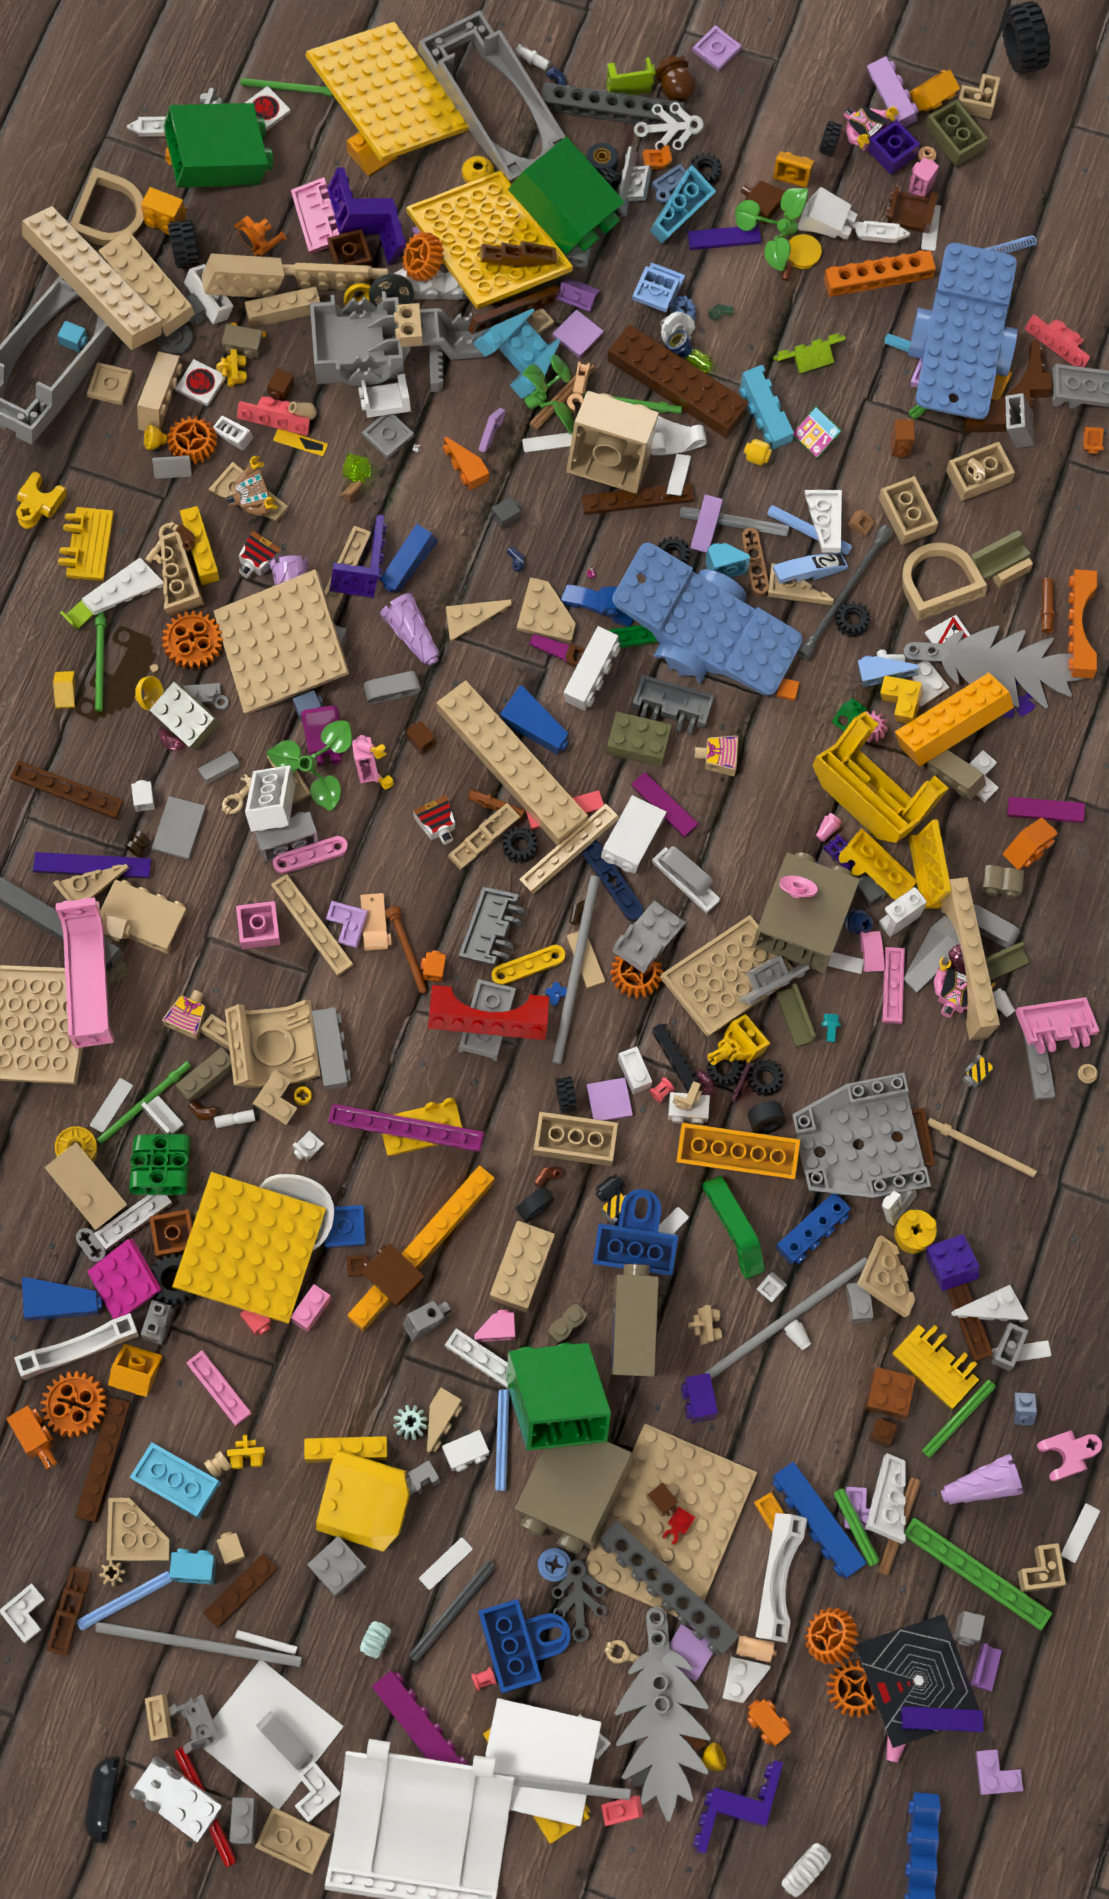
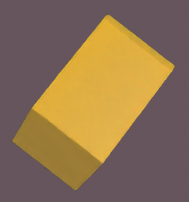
M55 672L53 687L56 709L75 708V672Z

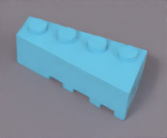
M693 165L685 171L649 230L661 244L716 192Z
M762 364L743 372L739 394L749 402L748 411L751 415H754L758 429H761L764 433L765 442L770 444L773 450L792 442L794 432L785 412H780V401L777 396L773 397L772 384L769 379H765L763 375L765 369Z

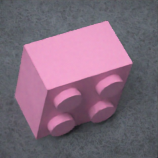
M275 901L236 906L242 950L280 945Z

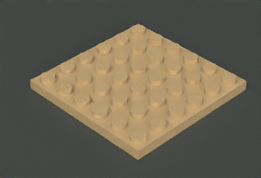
M316 569L214 610L217 624L220 625L218 627L219 631H222L220 635L223 638V645L241 705L246 715L349 674L319 573Z
M0 965V1081L76 1085L83 1047L74 1048L68 1035L65 968Z

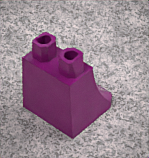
M338 706L312 708L301 712L309 755H313L327 746L321 740V733L330 723L340 721ZM330 747L327 751L316 757L317 766L324 765L323 757L328 756L331 757V764L341 763L343 752L336 753Z

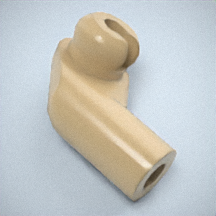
M972 457L967 465L974 470L973 480L976 483H982L985 479V467Z

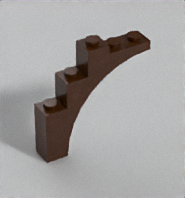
M1039 340L1031 341L1029 363L1024 377L1013 390L1005 395L1024 393L1031 408L1034 405L1033 398H1047L1050 391L1053 390V379H1050V372L1044 373L1045 365L1041 363L1043 348L1040 347ZM1005 396L990 403L989 412L984 419L978 420L963 417L965 433L1008 432Z

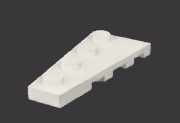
M805 490V498L821 551L824 553H841L842 490Z
M138 558L83 597L82 603L96 615L115 607L118 603L128 602L135 596L145 595L155 588L160 589L164 587V582L141 558Z
M887 1453L883 1457L866 1529L903 1544L906 1542L904 1534L905 1461Z

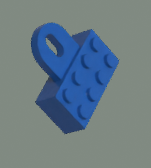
M646 1189L631 1191L622 1202L619 1225L598 1224L593 1264L624 1268L625 1264L650 1265L649 1272L672 1276L678 1234L658 1232L661 1204L653 1192ZM641 1197L646 1198L648 1201L647 1214L643 1219L635 1216L636 1201Z
M518 1599L478 1611L501 1695L541 1683L542 1680L537 1661L559 1655L569 1644L570 1629L562 1617L556 1614H543L524 1620ZM554 1627L559 1628L562 1632L559 1639L549 1642H543L539 1637L542 1631Z

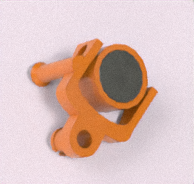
M246 216L235 224L234 227L238 228V233L248 248L255 251L253 253L255 256L257 254L262 256L281 241L287 240L284 233L280 231V234L267 242L264 236L265 232L272 228L270 223L265 226L268 220L263 219L260 223H255L249 216Z

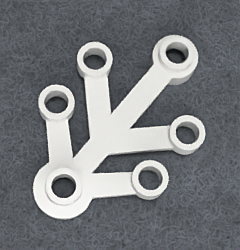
M674 102L670 105V111L674 114L677 113L685 121L677 122L663 110L660 104H655L652 107L653 114L659 115L667 123L647 125L644 122H639L635 125L634 132L637 136L643 137L649 132L668 131L655 144V149L659 150L657 148L658 143H662L665 146L678 130L686 129L681 137L674 140L672 144L675 150H681L684 142L691 134H697L703 129V120L699 116L688 115L679 103ZM674 104L678 106V111L676 112L672 110ZM656 106L661 108L660 113L654 111ZM693 121H696L698 124L696 128L691 127ZM639 126L644 127L643 133L638 132ZM676 141L681 142L680 148L675 147Z

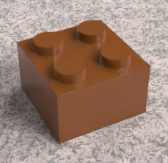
M189 1209L150 1216L157 1260H163L165 1255L167 1257H171V1254L179 1256V1254L183 1255L193 1227Z
M876 1367L873 1371L865 1410L905 1420L908 1416L916 1377Z

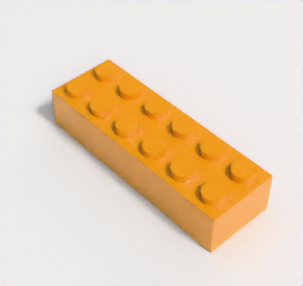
M987 673L896 730L895 734L900 748L920 767L1014 708L1010 692L990 673Z
M681 1123L676 1163L795 1179L800 1140Z

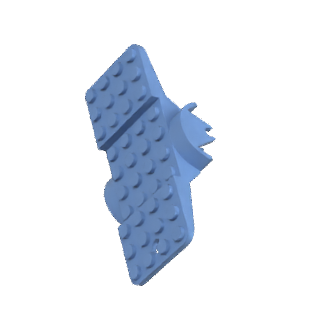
M959 243L947 245L932 310L917 307V314L910 338L911 344L908 356L922 359L915 398L918 406L978 420L984 419L987 416L995 375L1008 376L1016 345L1018 329L1004 326L1017 265L1014 256ZM954 394L958 397V401L952 403L948 396Z
M642 544L614 592L612 599L618 609L653 633L660 643L654 657L665 658L669 670H677L679 676H695L699 684H701L708 671L709 673L725 675L763 695L773 694L780 685L802 643L801 634L759 607L754 609L744 603L747 599L745 590L730 577L708 569L700 570L696 574L692 571V567L654 544ZM643 574L646 578L645 583H639L636 575Z

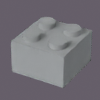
M339 1536L307 1564L335 1597L340 1595L367 1570L366 1566Z

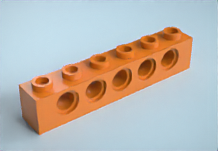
M931 250L918 251L908 255L901 254L891 258L884 257L880 260H866L863 263H849L841 267L832 266L825 270L824 281L828 296L833 297L933 279L936 268Z

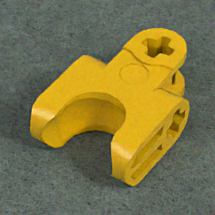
M33 472L17 495V501L21 502V505L17 508L16 514L20 526L25 529L33 528L42 515L51 518L67 496V489L61 485L56 486L49 493L39 492L38 490L42 485V477L38 472Z

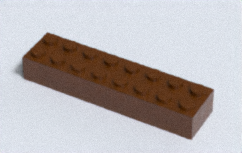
M630 324L608 350V362L674 405L682 406L683 411L726 439L748 412L749 402Z

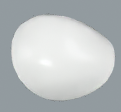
M278 1174L265 1179L260 1185L261 1188L326 1208L313 1250L319 1247L327 1238L333 1224L334 1205L330 1194L322 1185L304 1176Z

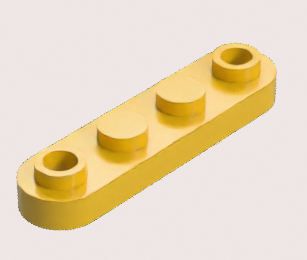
M552 945L496 966L492 971V981L505 986L558 966L565 959V951L559 945ZM557 954L559 958L553 959L552 955ZM502 974L505 978L499 979L498 975Z

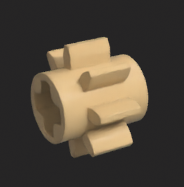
M110 1560L108 1566L102 1565L104 1571L99 1576L106 1578L103 1582L104 1585L111 1582V1585L115 1587V1582L120 1581L123 1583L121 1575L126 1572L119 1570L122 1565L120 1562L115 1566L112 1560ZM111 1569L117 1572L113 1579L107 1575L111 1573Z

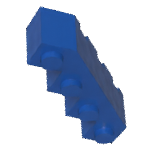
M914 1792L913 1800L908 1803V1814H911L910 1832H907L909 1863L905 1865V1876H908L907 1894H904V1899H936L935 1883L938 1872L936 1855L939 1843L938 1820L940 1815V1799L938 1794Z

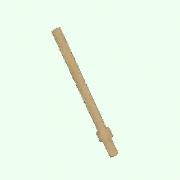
M929 1118L927 1122L929 1126L941 1131L940 1134L946 1137L949 1135L1033 1178L1037 1170L952 1129V1126L947 1123L942 1124L932 1118Z

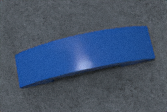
M574 585L566 586L561 598L562 603L577 609L580 606L600 614L597 597L598 591ZM624 613L607 616L613 618L612 622L626 627H630L633 618Z

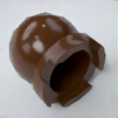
M672 55L659 62L660 67L658 69L655 68V77L661 82L664 95L670 100L679 102L685 101L692 96L696 80L693 73L688 69L689 63L686 57L681 55V57L677 58L676 55Z

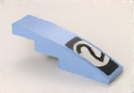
M842 553L811 555L773 565V571L780 584L793 579L799 582L811 577L813 580H817L848 569Z

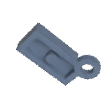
M681 164L652 182L658 202L666 203L670 198V193L675 190L686 171ZM660 194H665L666 197L661 198Z

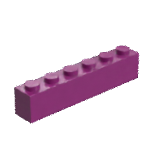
M392 1671L388 1672L371 1686L426 1759L470 1766L463 1756L458 1758L454 1753L456 1747L450 1739L444 1740L441 1736L443 1730L437 1722L431 1723L428 1719L430 1713L424 1706H418L415 1702L418 1699L411 1689L408 1691L402 1685L405 1681L398 1672L395 1674Z

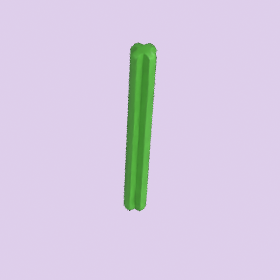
M987 1380L922 1450L924 1455L928 1458L932 1457L996 1388L992 1381Z

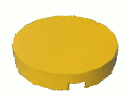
M801 234L789 240L791 251L788 260L794 267L809 269L819 262L822 251L817 239L810 235Z

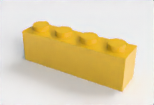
M198 506L180 510L182 524L195 536V546L191 553L201 585L220 581Z
M387 1436L304 1439L305 1462H332L338 1450L372 1461L387 1460Z

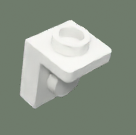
M308 1131L298 1143L295 1142L292 1145L295 1150L293 1153L298 1159H304L309 1162L324 1146V1143L311 1131Z

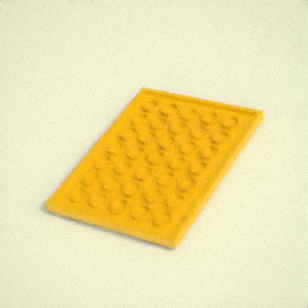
M395 22L306 51V58L381 162L469 130V126Z
M501 171L406 207L407 214L420 232L433 233L443 242L442 247L445 250L442 254L445 257L442 258V262L476 309L572 272L573 267L551 237L508 191L511 184ZM521 241L556 248L557 262L550 265H496L483 263L480 258V247L482 244L500 247L502 242L520 245Z

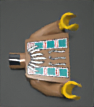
M253 456L250 459V465L233 484L236 494L226 497L230 508L240 504L244 513L262 516L271 509L276 510L278 508L277 505L273 504L277 499L270 497L260 469L258 470V468L264 466V462H258L260 456Z

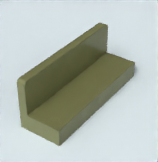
M1017 530L972 554L971 558L982 578L987 580L1030 557V552L1023 545L1022 533Z
M1023 941L985 958L990 982L1029 965L1030 962L1023 951L1025 945Z
M794 983L791 988L777 992L776 997L794 1046L797 1048L813 1043L816 1035L798 986Z

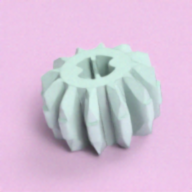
M407 1405L405 1406V1413L401 1409L398 1410L401 1417L394 1416V1420L399 1422L394 1424V1428H401L397 1432L398 1436L405 1432V1440L408 1439L409 1434H412V1439L416 1440L415 1433L422 1437L423 1432L420 1429L427 1430V1425L423 1423L427 1422L428 1418L421 1417L424 1414L423 1410L416 1413L417 1406H414L413 1410L410 1411ZM409 1418H412L413 1421L416 1420L413 1423V1427H409V1424L405 1425V1423H408Z
M372 1622L363 1637L360 1650L369 1657L376 1659L380 1657L388 1643L391 1629L381 1622Z

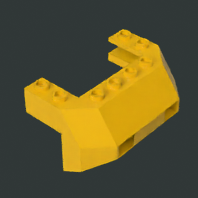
M863 712L852 720L835 745L816 756L812 766L822 788L879 840L897 843L929 815L949 788L936 776H933L930 781L927 780L920 787L913 798L903 791L860 751L879 725L868 713Z

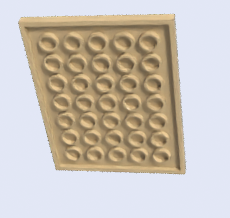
M644 1424L632 1452L635 1459L634 1466L600 1538L618 1521L704 1602L757 1472L648 1424ZM662 1482L679 1501L676 1507L680 1506L696 1517L685 1535L678 1533V1541L675 1545H671L674 1540L673 1535L669 1534L665 1539L662 1538L664 1532L672 1528L667 1523L674 1512L670 1516L665 1514L661 1517L646 1499V1496ZM599 1538L594 1551L590 1550L585 1562L588 1568L587 1574L599 1584L651 1607H661L667 1614L677 1617L678 1615L673 1610L669 1612L662 1606L661 1603L663 1601L658 1596L654 1598L646 1590L647 1586L642 1581L638 1583L630 1575L632 1573L631 1570L627 1567L625 1569L622 1568L615 1561L617 1557L614 1554H607L600 1547L602 1543ZM623 1541L616 1544V1548L620 1552H625L628 1549L627 1544ZM633 1556L631 1558L633 1565L641 1566L643 1564L640 1556ZM649 1570L647 1578L654 1581L658 1579V1573L655 1570ZM665 1584L662 1586V1591L666 1595H671L673 1587ZM679 1599L677 1601L680 1609L685 1610L688 1608L689 1604L686 1599ZM699 1613L693 1615L694 1622H696Z

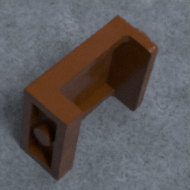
M896 186L895 191H891L889 202L892 204L891 207L887 206L885 215L888 218L887 223L900 224L901 228L929 234L938 193L931 192L930 198L899 192V186Z
M389 1243L387 1246L383 1245L376 1252L377 1256L373 1260L369 1259L362 1266L363 1270L361 1272L362 1276L377 1287L397 1309L425 1281V1277Z

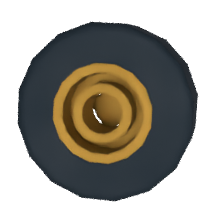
M596 143L588 149L586 159L599 173L607 166L616 171L618 154L612 145Z

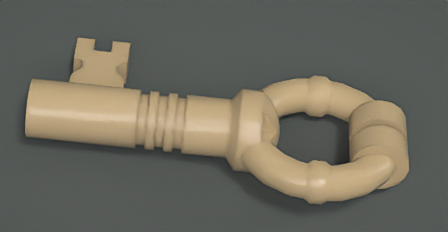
M174 522L166 523L160 527V540L145 558L148 563L151 564L154 560L162 565V556L159 557L158 555L161 550V537L164 536L163 532L166 528L176 532L178 525Z
M244 774V778H240L241 781L246 782V786L239 793L229 795L223 800L221 810L227 815L238 813L243 807V798L249 793L252 779ZM232 799H235L237 802H239V805L235 809H232L227 805V803Z
M622 1640L608 1642L604 1651L608 1659L616 1664L625 1661L634 1663L639 1658V1656L631 1653L627 1644ZM615 1645L624 1648L622 1658L617 1659L612 1656Z

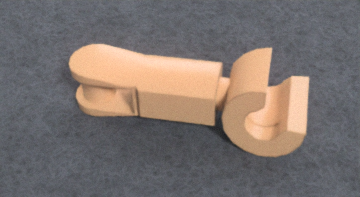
M578 362L573 394L567 400L568 407L574 414H576L574 403L579 402L582 405L584 400L582 396L585 395L591 364L589 363L584 365ZM580 371L586 372L585 376H581Z

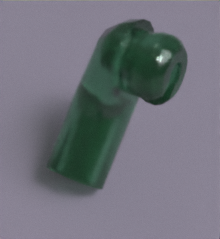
M717 304L709 310L708 316L712 320L718 319L723 314L732 316L734 307Z

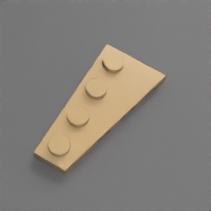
M232 462L208 490L227 499L226 497L236 494L233 484L244 470ZM268 491L270 497L277 499L273 504L277 505L278 508L276 510L271 509L262 516L278 522L289 507Z

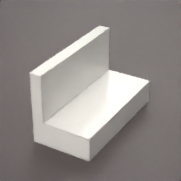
M159 1096L155 1097L148 1104L145 1102L141 1104L143 1110L165 1134H175L184 1127L181 1120Z

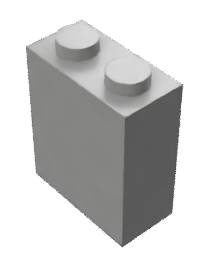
M1024 393L1005 396L1007 431L1015 447L1034 446L1033 411Z

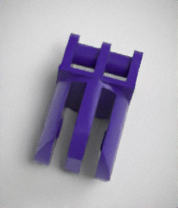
M836 835V839L829 841L830 844L828 846L825 845L823 849L832 858V861L835 859L842 867L851 870L855 865L854 860H849L846 863L839 862V855L849 842Z

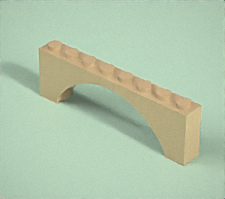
M967 877L949 879L951 892L942 900L941 912L945 913L953 924L963 954L968 992L967 1021L965 1022L969 1041L987 1039L1000 1023Z

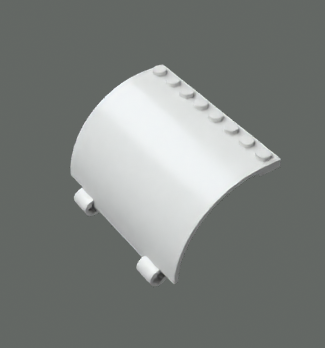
M369 1739L367 1754L346 1751L341 1796L325 1890L382 1899H496L514 1777L493 1774L495 1758L474 1755L473 1766L389 1753L390 1742Z

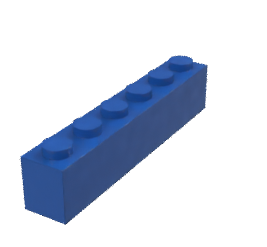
M794 1461L772 1477V1485L778 1493L782 1492L786 1497L784 1499L786 1505L790 1509H794L798 1514L797 1516L807 1518L806 1527L810 1531L808 1533L815 1544L819 1543L822 1548L820 1551L825 1559L832 1561L834 1564L833 1570L838 1577H843L845 1580L866 1564V1561Z

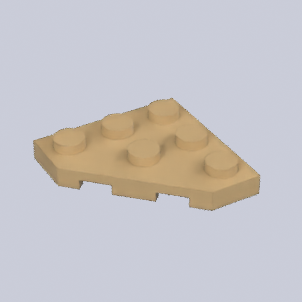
M530 577L517 624V631L571 643L576 627L573 618L548 581Z
M881 1235L876 1239L857 1285L905 1318L912 1309L915 1297L913 1292L909 1290L907 1281H909L904 1265L901 1266L898 1254H900L898 1247Z
M109 1498L106 1560L169 1561L170 1539L130 1498Z

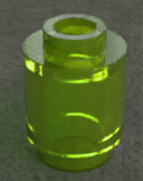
M693 348L690 355L685 357V361L702 372H708L713 365V362H711L712 357L699 349Z

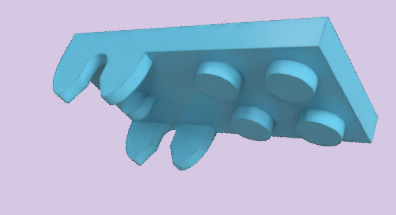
M152 1442L130 1476L135 1482L172 1502L178 1508L189 1512L197 1519L201 1518V1514L211 1497L221 1485L219 1480Z

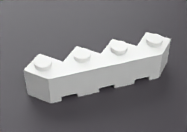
M404 268L394 273L404 276L411 282L414 288V299L470 300L450 272L445 274L437 271V276H433L432 280H427V282H418L407 276V269L404 270Z

